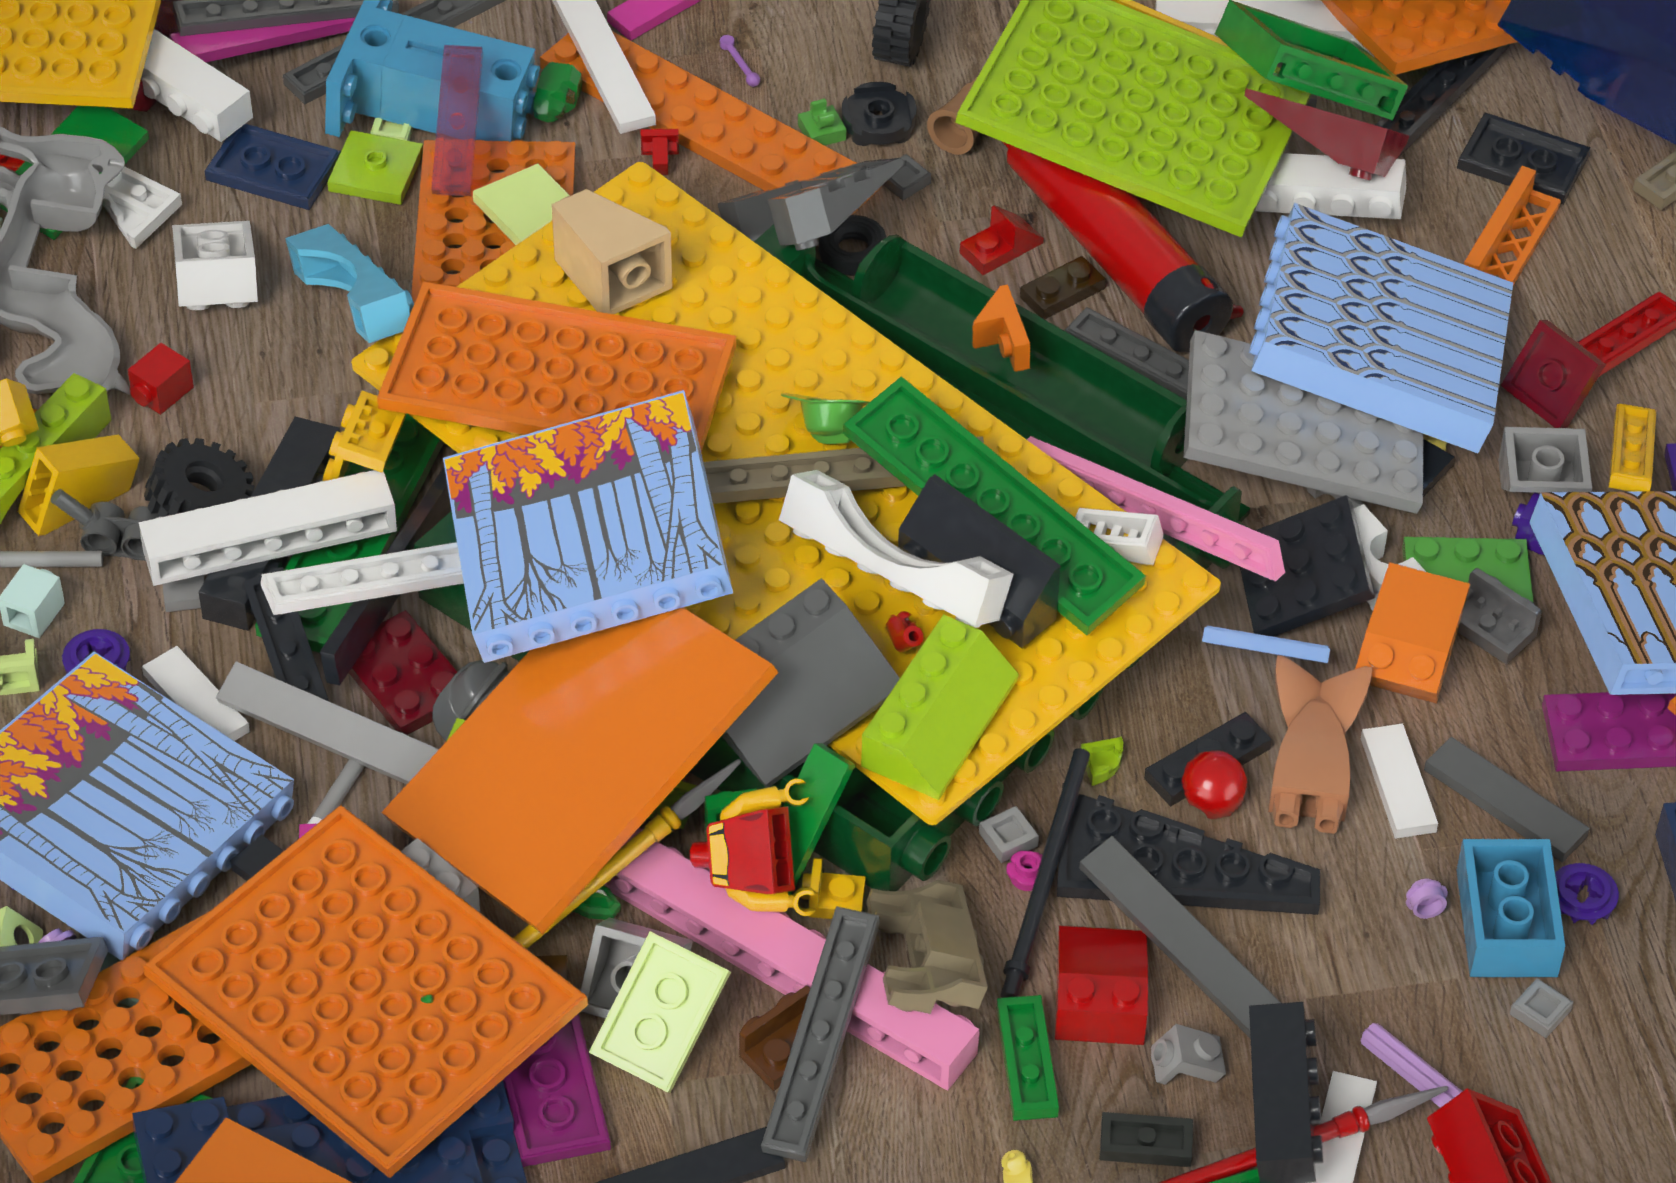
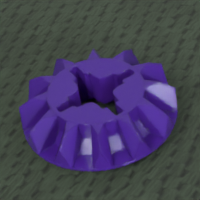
M105 629L88 630L76 635L67 643L62 654L66 674L90 655V651L98 653L124 671H126L127 663L131 661L130 650L126 640L121 635Z
M1574 863L1566 865L1555 872L1561 915L1566 914L1570 916L1573 924L1578 920H1587L1591 925L1600 918L1607 920L1614 908L1617 907L1619 899L1618 887L1614 879L1601 868L1585 863ZM1584 885H1587V892L1589 893L1586 901L1583 903L1578 902L1577 894H1579L1580 890H1583Z

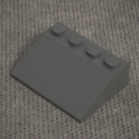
M821 578L735 639L743 646L772 663L779 673L721 737L759 781L768 788L804 763L814 743H822L827 746L881 707L900 678L847 605Z

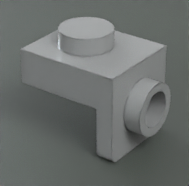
M1175 1024L1151 1047V1060L1157 1083L1165 1085L1178 1073L1216 1083L1226 1074L1220 1036Z

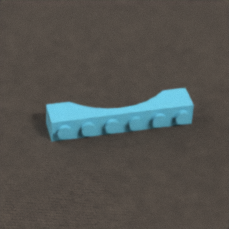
M326 224L285 238L294 274L306 285H324L350 291L347 297L356 332L368 343L404 331L414 306L409 291L399 287L394 278L390 279L382 267H377L373 264L371 258L368 255L364 256L357 245H352L343 233H338L332 226Z

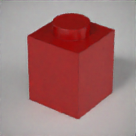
M159 343L127 369L130 394L139 405L143 407L148 406L160 415L194 388L190 360L163 343Z

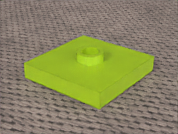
M351 130L328 179V191L401 205L423 156V143Z

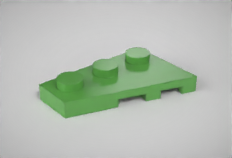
M1404 537L1402 545L1403 562L1413 557L1428 573L1466 583L1469 581L1470 573L1475 568H1479L1533 603L1526 539Z

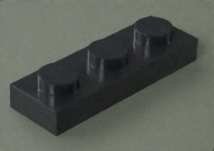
M1244 712L1145 768L1144 779L1171 807L1186 798L1181 780L1187 763L1198 753L1217 750L1224 751L1236 758L1241 765H1244L1270 750L1272 739Z

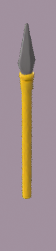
M739 759L735 760L682 795L671 807H663L660 810V815L657 814L644 826L645 828L617 851L544 934L651 845L672 832L671 829H679L682 824L681 820L694 812L705 801V796L711 795L741 761ZM528 925L514 936L513 939L528 949L543 935Z

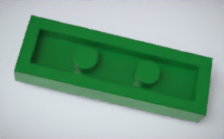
M1042 996L997 998L996 1010L1013 1121L1058 1118L1059 1104Z

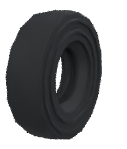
M850 215L831 234L820 237L819 252L822 262L844 275L855 276L862 260L880 241L887 237L884 228L877 221L866 216ZM854 238L865 241L868 247L863 251L848 252L841 249L839 243L845 239Z

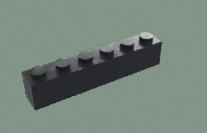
M295 416L251 497L322 481L329 459L335 460V456L329 455V450L336 431L340 432V428ZM288 556L209 573L199 590L202 619L249 631L255 616L243 581L281 567L284 569Z

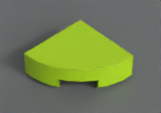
M1122 737L1081 744V748L1090 753L1086 771L1092 786L1107 781L1118 771L1123 757Z

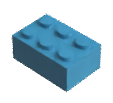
M1463 839L1456 872L1470 977H1558L1565 951V940L1550 839Z

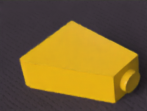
M119 434L37 447L17 512L38 536L46 535L75 520L51 503V497L55 491L62 489L88 509L94 503L109 502L130 491L140 458Z

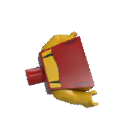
M793 779L786 784L784 789L778 790L776 786L739 795L721 811L720 821L708 824L706 828L707 841L694 842L691 845L690 861L694 868H709L712 885L725 888L731 899L750 911L786 912L788 908H794L802 916H811L815 913V908L804 909L798 906V899L801 896L817 895L812 888L802 887L796 890L793 895H788V891L795 890L788 806L780 807L782 802H788L792 806L805 804L809 797L793 800L789 795V788L793 785L805 784L806 782L801 779Z

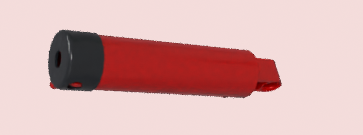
M1003 142L1008 148L1007 163L1138 307L1149 324L1174 351L1190 352V340L1195 330L1219 336L1230 319L1242 317L1244 313L1243 307L1233 304V300L1203 266H1199L1134 194Z

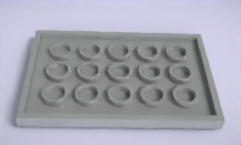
M1197 330L1194 331L1190 340L1184 458L1332 494L1347 495L1349 498L1411 513H1418L1423 504V433L1251 371L1255 356L1249 353L1251 343Z

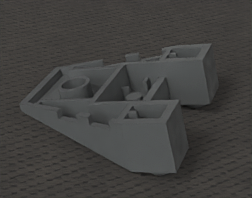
M902 158L864 161L821 173L820 176L808 180H795L785 183V186L780 188L752 192L717 204L721 218L752 241L759 238L774 224L780 245H795L796 250H803L819 245L817 238L831 234L904 164Z

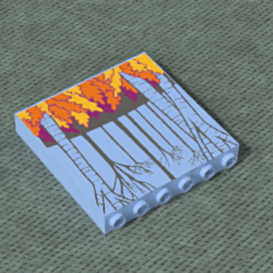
M684 390L443 458L472 635L484 663L733 594L695 423Z
M93 652L0 730V880L85 937H103L108 952L118 959L124 960L135 950L143 949L151 940L153 933L164 923L169 924L174 921L182 907L193 897L198 898L209 886L210 881L221 871H228L231 868L230 860L260 835L264 836L266 830L277 820L282 821L288 816L294 805V800L292 799L294 779L98 653Z

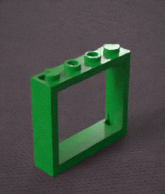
M1229 0L1215 32L1216 36L1265 79L1393 120L1408 88L1406 83L1355 41ZM1282 62L1279 73H1274L1277 64Z

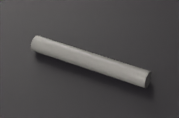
M0 551V568L22 567L23 564L31 567H103L104 562L103 551Z

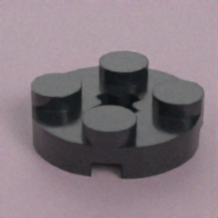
M869 82L854 88V94L848 99L846 95L842 102L841 118L846 131L851 134V139L856 145L904 143L910 139L911 131L915 127L917 106L913 96L907 91L906 96L896 91V85L888 82ZM874 111H881L883 115H874Z

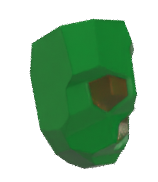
M550 62L542 69L534 99L535 118L550 123L558 120L559 117H563L564 113L576 107L582 90V74L573 65Z

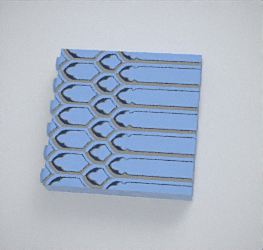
M1294 203L1288 217L1281 215L1274 233L1276 240L1269 256V260L1272 261L1265 275L1264 283L1267 284L1259 302V306L1262 307L1254 325V329L1257 331L1249 348V353L1255 355L1251 371L1479 453L1494 423L1513 282Z

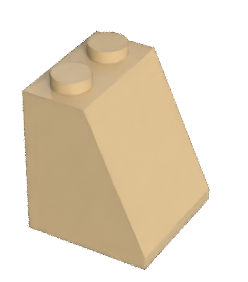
M588 189L567 196L552 204L555 261L597 312L616 314L672 289L671 232L667 227Z

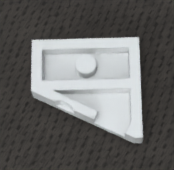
M125 166L120 174L104 187L103 206L131 247L135 249L182 205L180 193Z

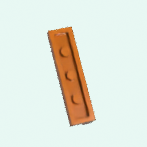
M1525 166L1520 168L1464 261V265L1493 276L1498 275L1499 278L1513 282L1514 286L1557 213L1561 202L1560 199L1533 190L1536 170ZM1529 202L1547 210L1543 213L1530 215L1526 205ZM1527 227L1531 234L1529 237L1516 239L1511 231ZM1513 251L1517 260L1506 263L1500 262L1497 254Z

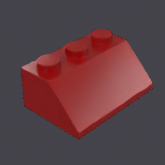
M1467 1088L1427 1117L1433 1132L1431 1137L1432 1143L1445 1160L1449 1169L1448 1180L1450 1183H1552L1519 1109Z

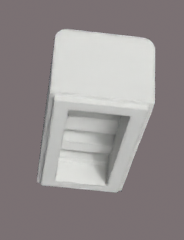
M1088 508L1078 509L1075 518L1088 529L1091 524L1096 525L1094 534L1127 561L1145 565L1154 564L1163 540V530L1158 515ZM1107 528L1112 529L1110 535H1105Z

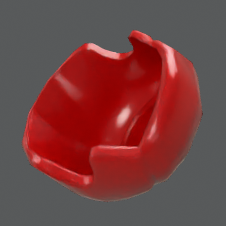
M1219 750L1198 753L1187 763L1181 780L1189 805L1200 809L1208 819L1231 816L1242 805L1248 784L1241 763L1230 754Z

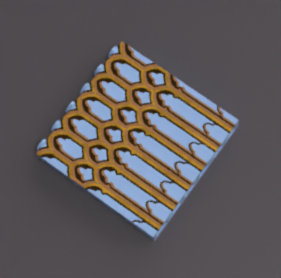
M1676 491L1541 492L1529 523L1610 695L1676 693Z

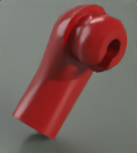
M901 611L897 616L892 615L886 623V630L895 650L902 653L919 646L924 639L922 630L916 626V620L911 622L908 617L912 614L907 611Z

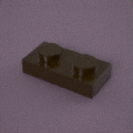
M1080 256L1021 286L1020 298L1039 317L1045 320L1104 290L1106 278L1083 256Z

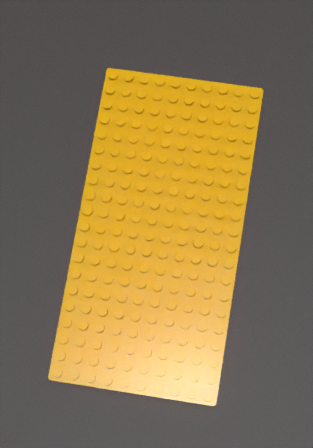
M636 162L594 191V193L667 227L671 232L672 289L614 315L736 336V349L701 452L703 462L860 448L852 441L844 444L819 443L805 427L801 402L783 397L781 393L812 396L828 400H861L871 402L902 376L975 437L983 436L984 444L1073 517H1076L1079 508L1126 512L646 163ZM553 220L457 286L459 288L596 311L555 261ZM403 332L378 340L351 361L353 371L379 391ZM409 414L457 453L523 435ZM907 486L851 491L869 522L889 542L898 547L899 528L918 495ZM785 497L713 504L733 594L683 608L734 640L822 578L847 605L896 674L901 678L943 614L956 619L955 615L945 610H938L925 605L922 602L923 598L912 592L893 588L890 585V580L883 576L860 570L857 567V562L847 557L836 556L827 552L825 545L794 534L792 527L779 521ZM1091 524L1089 530L1094 533L1096 525ZM1107 528L1105 535H1110L1112 529ZM1163 539L1153 565L1128 561L1146 575L1145 585L1088 635L1084 634L1058 611L1056 621L1023 648L1010 639L1001 637L990 624L980 625L977 629L984 632L1018 672L1019 676L1012 690L939 800L861 767L862 734L880 707L832 741L828 746L856 764L855 767L925 823L936 825L1220 591L1221 582L1213 574ZM901 611H907L912 614L908 617L911 622L916 620V626L924 634L923 642L919 646L904 653L895 650L886 630L888 619L892 615L897 616Z

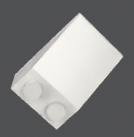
M250 221L172 225L179 307L187 306L190 310H204L209 308L210 305L226 304V306L231 308H241L248 306L249 302H258L255 254Z

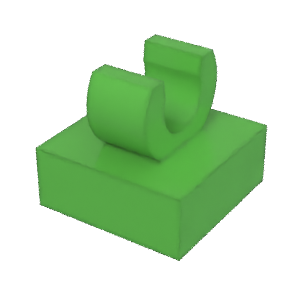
M825 98L811 102L810 111L798 114V126L801 132L824 146L846 140V127L834 106H827Z

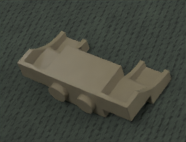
M936 880L925 886L906 891L871 889L866 901L868 913L879 915V930L889 934H905L912 968L888 965L883 976L888 1005L895 1006L906 1012L918 1011L931 1014L936 1000L955 1007L967 1006L979 1009L988 986L983 970L984 958L983 955L979 954L977 930L973 929L963 885Z

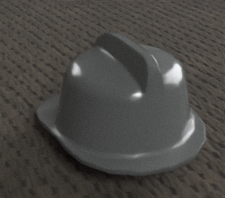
M483 660L469 662L455 674L442 690L433 705L432 719L436 731L445 741L456 719L466 720L509 674L507 671L508 665L505 662L500 664L492 661L484 663Z

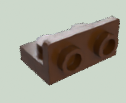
M808 985L796 993L790 992L783 996L774 1008L761 1017L755 1016L745 1023L739 1033V1057L773 1091L780 1087L809 995L810 987Z

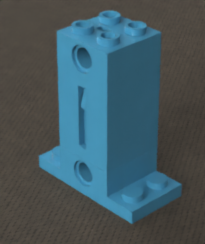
M392 0L363 1L326 79L325 134L340 137L346 123L351 124L355 113L401 125L404 123L409 124L412 128L462 141L511 142L523 138L527 124L526 114H533L536 92L533 91V88L537 83L540 66L534 65V48L391 12Z

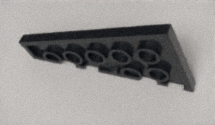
M1079 794L1058 862L1057 897L1111 901L1079 869L1080 861L1111 836L1183 906L1318 915L1320 908V869L1273 853L1263 856L1242 849L1243 843L1229 838L1224 843L1204 836L1205 830L1143 809L1133 812L1115 806L1113 799L1101 795L1094 799Z

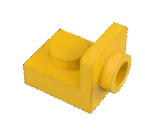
M814 858L812 874L804 873L802 887L812 888L817 894L815 896H801V899L809 900V908L816 909L815 913L809 917L832 919L836 906L862 912L865 876L822 873V859Z

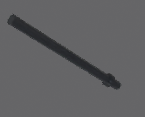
M1076 748L1073 751L1011 960L1006 961L1003 969L1006 978L1001 991L1002 998L1018 997L1023 981L1028 980L1031 972L1028 963L1090 758V753L1082 748Z

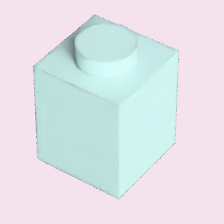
M25 564L22 565L0 595V611L3 625L39 639L65 604L60 577L46 569L39 570Z

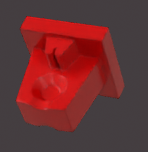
M641 129V155H652L653 169L661 175H668V155L679 154V130Z

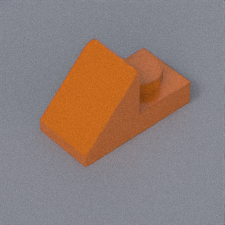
M1007 284L997 289L974 320L972 325L973 348L999 344L1002 357H1009L1014 372L1030 369V342Z

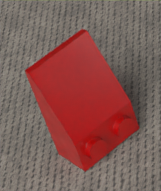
M1059 926L1055 1040L1144 1045L1148 1016L1147 935L1142 930Z

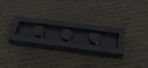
M281 567V568L275 569V570L270 571V572H267V573L278 572V571H284V570H283V567ZM262 574L243 581L276 679L329 701L299 612L273 615L261 587Z

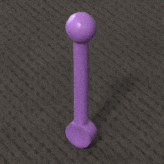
M730 35L722 36L720 38V47L730 52L746 75V83L751 87L759 85L760 76L751 71L734 47V37Z

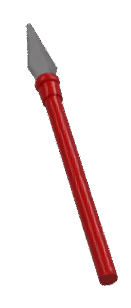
M1442 1086L1380 1100L1366 1108L1355 1106L1352 1111L1344 1112L1333 1117L1330 1121L1314 1126V1136L1321 1135L1323 1143L1337 1137L1343 1138L1357 1134L1358 1131L1364 1133L1370 1129V1125L1389 1121L1447 1091L1448 1087ZM1256 1147L1159 1183H1209L1257 1167Z

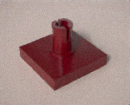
M1539 320L1500 386L1554 428H1568L1606 364L1550 321Z

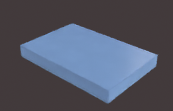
M1213 626L1204 627L1202 638L1204 643L1328 664L1330 648L1325 645Z

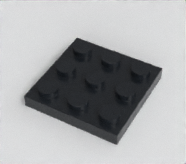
M1347 495L1255 530L1279 540L1285 573L1278 580H1271L1239 566L1254 634L1274 637L1375 598L1353 504Z

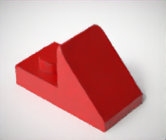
M993 205L991 207L990 227L960 242L959 253L978 272L985 275L1043 244L1044 238L1021 216Z

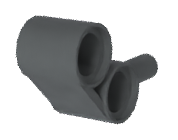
M58 489L52 495L51 503L80 522L79 527L83 530L80 543L86 551H103V556L127 557L146 561L139 522L157 518L158 512L151 514L147 506H139L130 512L129 518H125L124 511L113 503L97 502L88 509L62 489Z

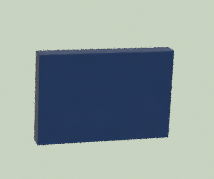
M244 124L226 138L205 169V178L213 183L310 210L327 184L341 151Z

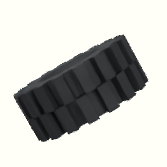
M931 0L878 1L879 7L875 15L876 23L873 27L874 38L872 40V55L875 60L909 67L914 65L924 40L923 34L924 31L926 32V21L929 16V3Z
M188 438L180 439L177 446L171 442L166 445L164 451L161 450L147 480L144 497L145 501H150L147 508L151 514L158 512V517L175 515L198 508H206L250 498L255 488V485H251L254 479L251 472L245 473L247 464L243 460L238 462L234 460L236 453L228 449L226 453L220 451L221 444L212 442L210 447L204 445V439L195 438L193 444L189 443ZM191 482L201 484L210 491L200 490L193 486Z

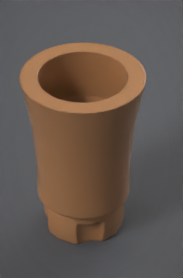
M977 77L971 83L964 85L944 106L933 112L927 121V129L934 143L942 150L955 155L965 154L970 151L980 133L955 123L957 113Z

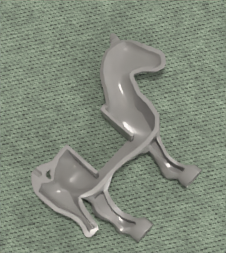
M0 127V154L33 164L22 175H18L7 167L0 166V203L8 209L0 229V324L19 333L40 334L55 341L44 352L22 361L15 370V377L18 383L26 386L28 393L36 395L56 392L73 373L105 387L107 391L117 389L131 395L127 382L117 370L120 363V349L113 330L77 296V275L27 268L40 228L78 232L89 229L96 222L103 204L104 187L123 170L124 158L114 146L102 139L67 134L21 136Z

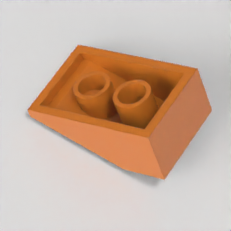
M1389 562L1355 669L1364 666L1372 667L1370 686L1437 704L1470 589V583Z

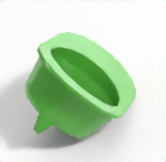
M781 393L783 397L801 402L807 431L810 432L814 439L823 444L849 443L851 440L843 434V424L869 403V401L828 400L812 396Z

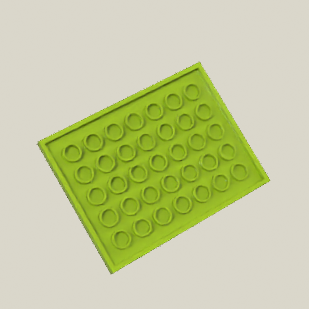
M1021 0L962 103L955 123L1242 238L1294 132L1245 97V90L1248 88L1303 105H1307L1312 94L1265 79L1230 47L1111 0ZM1277 66L1274 73L1278 74L1280 67Z

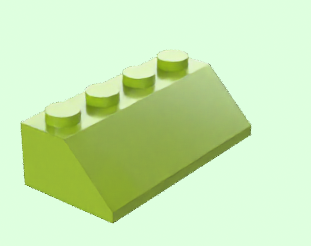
M943 614L863 732L861 767L939 800L1017 682L1018 672L982 630Z

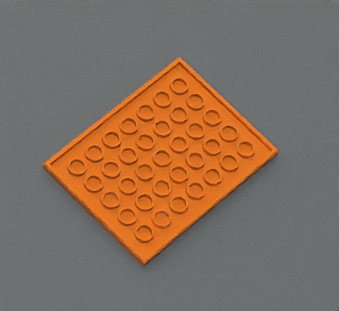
M685 608L675 609L532 649L381 813L388 821L414 840L420 839L480 889L543 935L779 672L772 663Z
M342 805L327 815L142 966L147 978L388 1178H391L588 1006L587 996ZM429 994L434 998L432 1003L421 1001V997Z

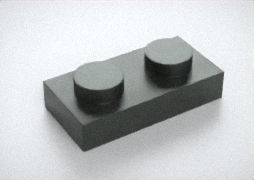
M1102 1112L1099 1160L1191 1167L1193 1119Z

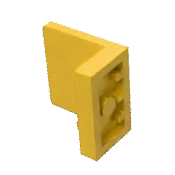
M362 390L356 405H347L341 422V427H344L345 431H336L329 455L335 456V460L329 459L322 481L344 477L350 462L383 472L405 420L406 413L378 409L377 395Z

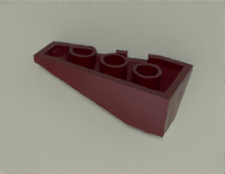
M1248 88L1245 90V97L1338 164L1351 167L1349 175L1371 181L1373 174L1385 177L1409 139V135Z

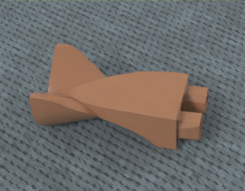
M1277 655L1275 684L1279 705L1288 730L1278 753L1268 812H1273L1274 824L1276 826L1292 828L1297 826L1299 816L1315 818L1314 828L1319 832L1335 834L1340 822H1345L1350 790V762L1345 733L1358 716L1366 699L1371 682L1372 667L1364 666L1320 682L1289 658Z

